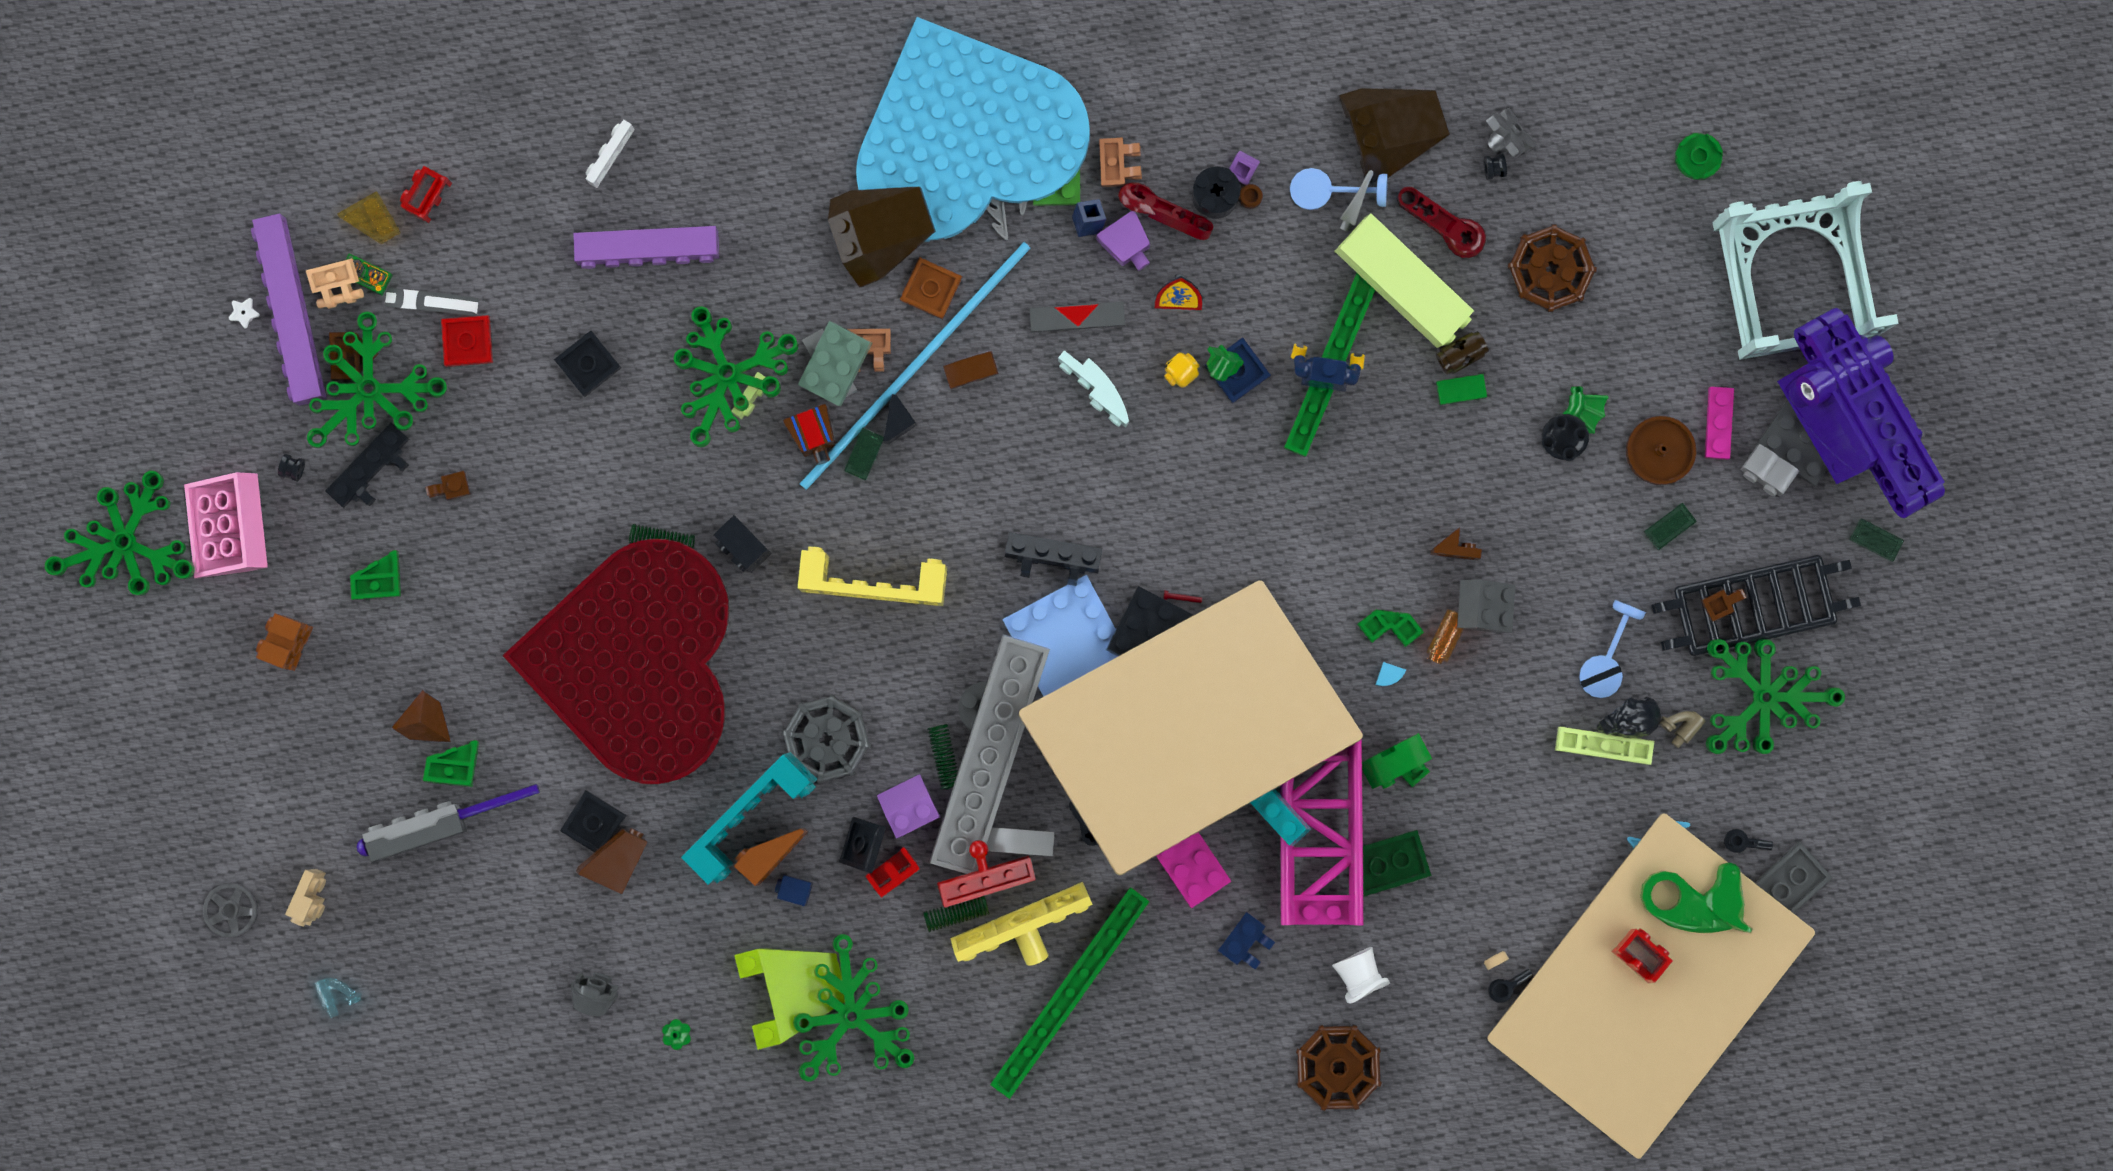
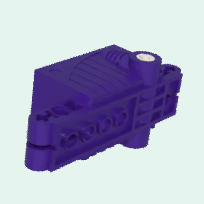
M1833 308L1816 317V319L1794 330V338L1808 364L1777 382L1835 483L1839 484L1870 469L1892 509L1901 518H1907L1924 506L1943 497L1945 494L1943 483L1945 482L1920 440L1922 431L1916 426L1915 420L1912 419L1908 408L1905 407L1901 396L1898 395L1897 389L1891 383L1890 377L1884 370V368L1891 365L1894 358L1889 343L1878 335L1870 338L1859 335L1848 314L1844 315L1838 308Z

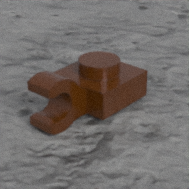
M465 471L441 476L442 484L425 487L429 498L445 494L447 500L471 495Z
M1738 589L1729 595L1726 594L1725 590H1721L1702 599L1701 602L1711 622L1734 612L1732 604L1747 597L1743 589Z

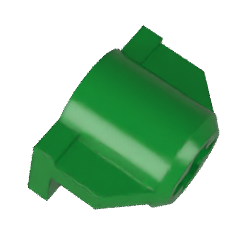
M1220 345L1218 348L1211 346L1208 348L1211 356L1206 363L1210 376L1218 381H1226L1228 377L1236 374L1244 363L1237 353L1227 351L1223 345Z

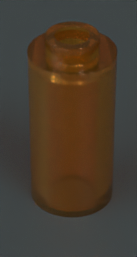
M1449 609L1446 610L1426 651L1430 655L1428 659L1441 665L1442 662L1448 663L1464 630L1463 628H1457V612Z

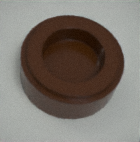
M1254 184L1245 185L1240 190L1239 202L1247 209H1253L1260 205L1263 198L1261 189Z

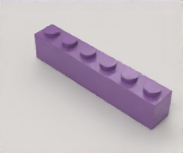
M716 226L574 233V259L584 269L595 268L596 264H605V267L609 268L619 267V263H628L629 266H642L643 262H652L653 265H665L666 261L688 264L690 260L698 259L701 263L714 262V259L719 258V237Z

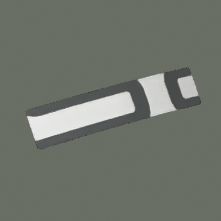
M388 288L385 306L477 316L479 299L452 294Z

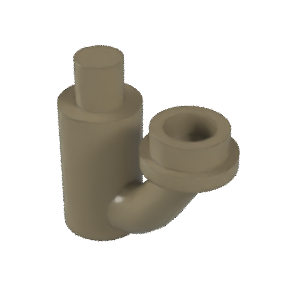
M1683 711L1668 718L1661 717L1659 725L1668 732L1677 728L1674 724L1684 721L1676 730V737L1671 742L1678 749L1684 742L1688 744L1706 723L1705 719L1694 711Z

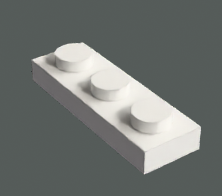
M624 119L621 124H617L613 128L611 140L608 144L605 143L598 153L600 157L586 171L587 177L585 179L595 188H598L635 130L632 124Z

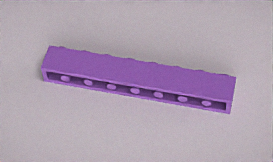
M280 213L252 220L254 227L251 228L253 240L258 243L259 250L256 251V256L259 264L263 266L264 273H261V278L269 292L266 300L269 309L273 310L272 327L275 332H278L279 341H277V349L279 354L283 355L285 363L282 364V371L284 377L288 378L289 387H287L288 397L290 401L293 400V403L299 406L309 404L314 398L325 400L327 397L287 220Z

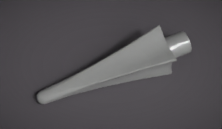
M1372 170L1368 171L1361 187L1340 218L1343 220L1340 229L1349 232L1351 225L1355 226L1366 190L1373 176Z

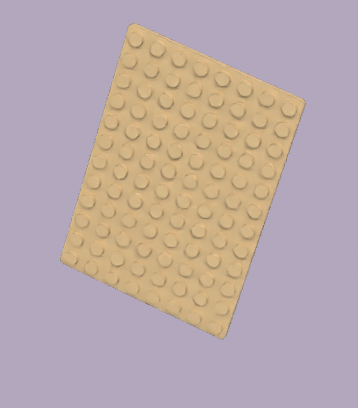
M1257 581L1019 711L1020 719L1117 875L1125 874L1355 744L1363 737L1362 732L1263 581Z
M1661 814L1487 1037L1491 1044L1637 1159L1641 1158L1815 935L1813 928L1742 873L1741 881L1745 904L1743 921L1753 928L1751 933L1736 929L1714 933L1688 932L1668 926L1651 915L1644 908L1640 898L1642 884L1651 874L1659 871L1677 873L1692 888L1704 895L1714 885L1719 865L1728 863L1667 814ZM1662 880L1652 889V901L1659 909L1668 910L1678 902L1679 890L1673 882ZM1631 929L1644 930L1651 936L1650 941L1656 946L1658 944L1670 953L1668 957L1673 962L1655 983H1647L1611 952ZM1634 940L1627 947L1631 953L1651 970L1658 963L1654 957Z

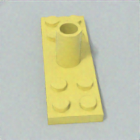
M1084 883L1076 884L950 938L957 961L972 960L978 953L985 950L986 952L993 951L999 947V944L1013 938L1016 939L1026 965L1031 966L1044 961L1048 957V953L1037 928L1051 922H1061L1067 915L1074 912L1076 914L1082 913L1088 909V906L1093 905Z

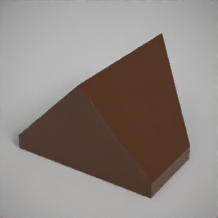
M423 690L392 726L395 731L409 740L451 742L441 703Z

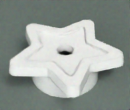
M248 298L243 303L232 301L234 311L229 316L230 321H239L244 328H247L253 318L260 316L253 309L252 298Z

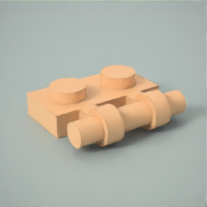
M353 259L306 270L312 293L320 291L323 298L316 301L319 309L325 307L328 309L334 308L337 304L344 302L347 304L354 303L356 299L364 297L362 289L353 290L351 287V283L359 282ZM341 286L342 293L334 295L331 289Z

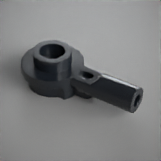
M1739 829L1728 831L1724 838L1726 848L1733 853H1740L1747 847L1770 851L1773 849V841L1748 838L1747 834Z
M1527 969L1508 981L1504 979L1492 981L1488 987L1489 997L1497 1003L1507 1002L1511 998L1514 988L1533 977L1530 969Z

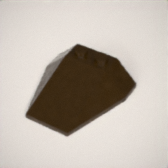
M1361 88L1339 95L1345 117H1349L1361 154L1360 164L1364 177H1366L1368 171H1373L1370 183L1376 182L1380 174H1387V178L1391 177L1450 135L1436 90Z
M920 186L851 190L830 199L828 222L842 264L859 287H864L883 279L936 232Z

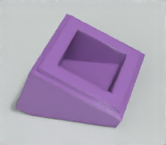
M1239 151L1229 169L1236 175L1239 182L1248 185L1260 161Z

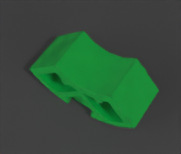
M1418 733L1363 761L1362 771L1372 789L1379 786L1385 789L1396 783L1395 778L1409 771L1415 774L1426 768L1424 763L1431 760L1432 757Z

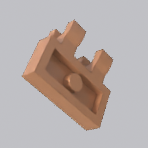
M1123 138L1099 139L1102 187L1124 186L1125 179H1142L1141 166L1127 168L1124 166V156H1141L1140 143L1123 144Z
M847 329L872 342L867 354H874L875 372H884V354H891V330Z

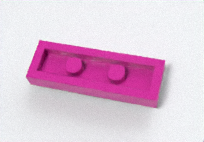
M1709 387L1705 458L1730 459L1734 388Z

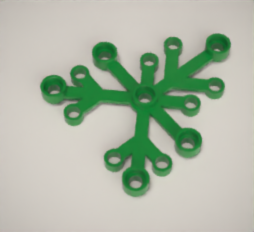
M702 306L693 310L691 318L696 326L702 328L705 337L700 336L697 332H690L686 337V341L691 348L700 346L712 350L718 365L696 359L688 349L684 348L677 350L674 354V362L678 368L686 370L691 367L713 374V376L702 381H694L690 385V391L695 397L703 396L706 389L717 385L715 392L696 401L686 402L681 407L684 417L693 418L698 410L709 406L701 426L695 427L690 433V439L695 446L701 448L710 443L711 435L709 431L719 408L725 419L724 425L726 429L732 433L739 430L740 423L733 416L724 396L728 387L734 398L733 404L738 411H745L749 407V402L742 395L737 382L760 389L767 397H775L780 393L781 385L777 378L768 376L762 380L743 374V372L760 365L774 370L779 376L785 375L788 372L786 362L782 359L774 360L773 358L782 354L792 355L798 350V342L792 334L782 335L778 340V345L769 349V347L775 344V337L769 331L763 332L760 335V344L755 356L735 365L727 362L720 347L725 334L732 330V324L729 319H719L716 324V332L714 333L710 325L712 315L709 310ZM700 317H707L706 320L702 322L699 321ZM723 323H728L725 329L721 328ZM693 337L698 338L695 343L690 342ZM766 337H771L769 342H764ZM787 344H793L792 348H785ZM684 358L689 359L687 363H681ZM779 365H784L782 370H777ZM727 372H732L730 377H724ZM701 386L699 392H694L695 387ZM770 386L776 387L772 392H769L768 388ZM740 400L745 401L744 405L738 406L737 403ZM687 408H693L690 413H685ZM730 422H736L734 427H728ZM700 436H705V440H703L702 442H699L698 438Z
M363 312L357 319L358 327L363 331V344L358 340L354 332H347L343 336L344 344L347 347H352L363 357V376L343 358V352L339 346L329 345L323 351L326 363L337 365L356 383L339 384L332 381L326 387L327 393L332 397H337L340 394L355 395L350 400L312 399L309 407L313 413L318 414L323 410L339 411L321 428L311 429L307 434V441L313 448H322L327 442V436L347 417L345 442L348 446H356L360 440L357 434L356 407L363 400L364 416L362 418V426L365 429L371 430L376 426L374 400L394 419V425L398 430L407 431L413 425L412 415L407 411H399L381 393H401L413 404L416 412L423 413L427 410V401L416 393H429L436 398L442 397L447 391L446 382L442 378L435 377L428 383H416L427 376V369L421 364L414 366L412 373L401 383H379L373 378V357L383 347L391 345L392 336L388 332H381L377 340L372 343V331L377 326V319L373 313ZM369 319L372 321V324L366 327L363 325V321ZM348 336H353L355 338V341L353 343L346 342V338ZM382 336H388L389 341L387 343H382L380 341V338ZM335 352L338 354V357L335 360H331L329 354ZM416 369H423L424 374L422 376L416 375ZM332 385H336L339 388L336 393L329 391ZM366 385H371L373 387V391L367 393L364 391V387ZM434 385H440L442 390L434 392L432 388ZM422 401L425 403V407L418 409L416 403ZM313 403H321V408L318 410L313 409ZM367 418L373 419L374 423L371 426L365 425L364 421ZM406 418L408 423L402 426L399 424V420ZM319 435L322 437V440L319 443L313 442V437ZM355 435L357 439L355 442L350 443L347 440L348 436Z
M156 471L146 472L142 477V484L145 488L140 497V487L134 482L125 484L124 492L128 495L133 508V513L126 527L117 506L119 500L118 492L109 487L100 489L97 494V500L101 505L107 507L115 532L103 527L98 521H90L86 529L89 534L102 536L110 540V542L101 545L80 535L79 531L75 529H68L64 533V539L68 543L79 544L88 550L64 559L57 556L48 558L45 562L46 572L50 575L60 576L65 573L68 567L91 559L85 573L79 578L81 586L91 588L96 583L95 575L105 554L114 551L108 564L103 567L102 575L109 580L115 579L118 576L117 568L124 556L131 576L128 582V590L134 595H145L150 588L149 581L141 575L134 552L151 560L155 572L154 579L159 585H167L171 581V576L165 571L164 566L173 569L174 575L178 578L189 579L192 577L194 565L190 561L183 559L176 561L168 557L172 554L181 555L185 552L186 546L182 541L174 540L168 546L153 550L137 543L134 535L143 515L156 510L165 511L170 507V500L164 496H158L154 501L150 502L154 492L163 486V476ZM157 477L158 483L153 486L151 479ZM134 485L136 490L134 493L130 494L128 489L130 486ZM111 493L113 499L107 502L106 496ZM161 499H164L166 501V504L164 507L160 508L159 501ZM93 524L98 525V530L96 532H92L91 530ZM71 532H74L76 534V537L74 540L71 541L69 539V534ZM123 538L128 539L126 546L121 544ZM179 543L181 545V550L175 552L174 546L175 544ZM57 562L61 564V568L58 571L54 569V565ZM185 565L189 568L187 574L182 573V567ZM112 568L114 573L108 577L107 570ZM161 574L166 575V580L164 582H160L159 580ZM87 576L91 578V582L88 585L84 583V579ZM139 582H142L144 584V588L139 591L137 589V584Z
M1713 639L1707 646V651L1711 657L1721 658L1730 667L1714 666L1711 670V676L1714 679L1740 678L1754 692L1753 702L1739 716H1724L1719 713L1711 716L1710 723L1713 727L1723 728L1728 726L1720 735L1713 734L1707 738L1706 748L1711 753H1723L1727 748V742L1735 734L1734 749L1739 752H1746L1750 747V743L1746 739V723L1759 710V735L1753 740V748L1761 754L1770 753L1774 748V741L1770 737V710L1780 719L1783 727L1794 728L1797 724V718L1793 714H1788L1777 702H1787L1804 720V724L1814 729L1820 725V717L1816 714H1811L1801 702H1825L1829 706L1838 707L1845 701L1843 690L1836 687H1830L1825 692H1801L1812 680L1816 681L1821 677V670L1816 666L1807 667L1805 674L1787 692H1778L1789 680L1792 681L1797 678L1798 671L1793 666H1785L1781 674L1771 683V657L1775 654L1776 647L1770 640L1761 639L1754 646L1755 654L1760 657V684L1747 671V656L1751 653L1749 643L1739 642L1736 644L1737 660L1728 652L1729 646L1724 640ZM1721 644L1723 651L1717 653L1716 647ZM1741 645L1746 646V652L1743 654L1740 652ZM1765 645L1770 647V651L1767 654L1763 651ZM1719 668L1723 671L1721 677L1716 676V671ZM1788 669L1793 671V675L1790 678L1786 675ZM1812 669H1815L1816 676L1812 678L1810 676V671ZM1764 693L1769 694L1767 701H1764L1762 698ZM1835 693H1838L1839 700L1835 702L1833 700V695ZM1718 716L1722 718L1720 725L1715 723V719ZM1787 717L1792 718V723L1790 725L1786 724ZM1811 717H1814L1816 720L1814 725L1809 724ZM1720 740L1722 745L1719 749H1716L1715 742ZM1743 740L1745 746L1743 749H1740L1738 743ZM1766 740L1768 747L1763 749L1762 742Z
M845 934L837 935L833 939L832 946L839 953L842 980L831 973L829 967L825 964L817 965L814 973L818 978L826 980L844 995L845 1005L833 996L831 990L822 988L817 993L818 1000L822 1003H827L838 1013L814 1017L806 1013H799L793 1019V1026L798 1032L806 1033L814 1026L840 1024L826 1040H803L800 1042L799 1051L802 1054L809 1055L813 1051L818 1052L811 1061L800 1065L798 1070L799 1076L808 1082L815 1080L819 1074L818 1067L826 1057V1072L831 1076L838 1075L841 1071V1066L837 1062L835 1045L848 1028L853 1029L856 1027L873 1039L875 1052L873 1063L876 1068L885 1069L888 1066L889 1059L885 1056V1050L894 1056V1062L897 1066L901 1068L910 1067L914 1062L912 1051L906 1048L900 1049L891 1042L892 1040L907 1041L910 1036L909 1030L905 1027H898L896 1030L878 1032L864 1021L866 1019L888 1016L897 1020L904 1019L909 1011L908 1005L904 1001L895 1000L888 1007L863 1010L871 998L880 993V986L876 982L867 983L865 991L855 1003V991L868 974L877 969L878 964L874 958L864 959L862 967L852 979L849 951L853 946L852 939ZM842 939L847 941V947L844 949L839 946V942ZM869 960L874 963V967L871 970L866 968V962ZM820 967L826 968V974L824 976H820L818 974V969ZM872 984L877 987V991L874 994H871L868 990ZM823 991H827L829 993V998L827 1000L821 999V993ZM901 1005L903 1007V1013L897 1015L895 1012V1008ZM850 1012H854L856 1015L853 1021H849L847 1018ZM803 1018L808 1021V1025L805 1028L799 1025L800 1020ZM900 1030H905L906 1036L903 1039L898 1037ZM804 1043L811 1045V1049L808 1052L802 1050ZM903 1054L909 1056V1060L906 1063L901 1061ZM880 1057L885 1059L883 1066H878L877 1060ZM831 1064H836L838 1067L835 1073L829 1071ZM808 1067L813 1068L814 1072L811 1076H806L805 1070Z

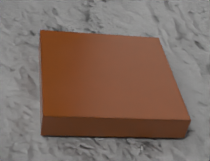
M919 257L900 301L943 320L963 277Z

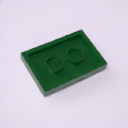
M1418 830L1363 846V897L1432 876Z

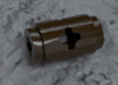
M1478 331L1475 333L1470 332L1441 348L1440 352L1436 354V358L1447 375L1451 372L1454 374L1485 357L1489 349ZM1457 342H1462L1459 344L1460 349L1453 348L1456 346ZM1465 357H1466V358H1469V357H1470L1471 359L1469 360V363H1467V364L1465 363V364H1464V362H1465Z

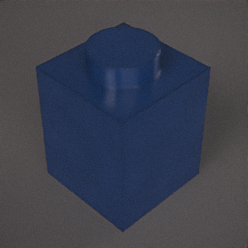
M1100 199L1077 202L1072 219L1078 237L1095 235L1102 231L1106 216Z
M783 875V879L778 878L775 892L778 893L777 899L807 906L813 882Z

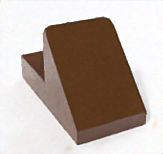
M1459 527L1431 550L1430 555L1478 561L1481 559L1482 549L1476 548V544L1462 543L1461 546H1458Z

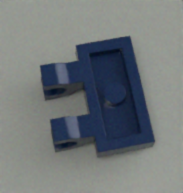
M1246 912L1218 951L1236 965L1243 960L1256 969L1261 961L1247 951L1256 940L1268 950L1272 948L1275 942L1262 933L1266 926Z

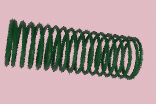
M633 524L630 530L629 544L633 543L634 537L635 542H637L638 536L639 541H641L642 536L643 540L646 539V536L647 540L650 539V535L651 539H665L666 537V540H669L670 536V540L676 541L677 539V542H680L681 539V543L687 545L688 542V546L691 547L692 544V548H694V535H690L688 541V534L685 537L683 533L681 538V533H679L677 538V532L674 534L672 531L670 535L668 530L666 535V530H664L662 536V529L659 532L657 528L655 532V528H653L651 533V527L648 529L646 526L644 529L643 525L640 530V525Z
M948 724L927 729L930 730L928 733L931 734L928 737H933L930 741H934L930 743L934 745L931 747L934 749L932 752H937L933 754V756H937L934 757L937 760L934 763H940L936 765V767H940L936 770L940 771L937 773L940 775L938 778H943L939 780V782H943L940 784V786H943L940 788L941 790L954 787L955 782L952 781H955L956 778L952 777H956L957 774H949L959 771H949L956 769L957 766H949L956 765L957 763L946 764L956 760H946L955 757V755L946 756L954 753V751L946 752L953 750V748L943 749L953 745H943L950 743L951 740H943L950 739L951 737L939 738L949 735L950 733L939 734L949 731V729L936 731L948 727Z
M985 896L981 897L982 904L979 897L977 898L978 904L976 898L974 899L975 907L972 900H970L971 907L969 902L966 901L968 910L965 902H963L964 911L961 903H959L961 914L957 904H955L957 914L954 905H952L953 914L950 906H948L949 914L947 908H944L946 917L942 907H940L943 920L938 908L936 909L939 921L935 909H933L935 921L931 910H929L932 924L928 912H923L928 931L931 932V929L935 931V928L936 930L942 929V925L944 928L946 925L949 927L950 924L953 926V922L956 925L957 921L959 924L961 921L964 923V918L968 921V918L969 920L975 919V915L977 918H979V915L982 917L983 914L986 916V911L989 915Z

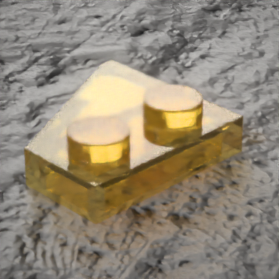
M377 191L337 213L342 220L351 224L379 244H383L401 233Z

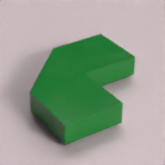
M1376 609L1357 624L1371 643L1389 629L1392 630L1404 647L1424 633L1410 613Z

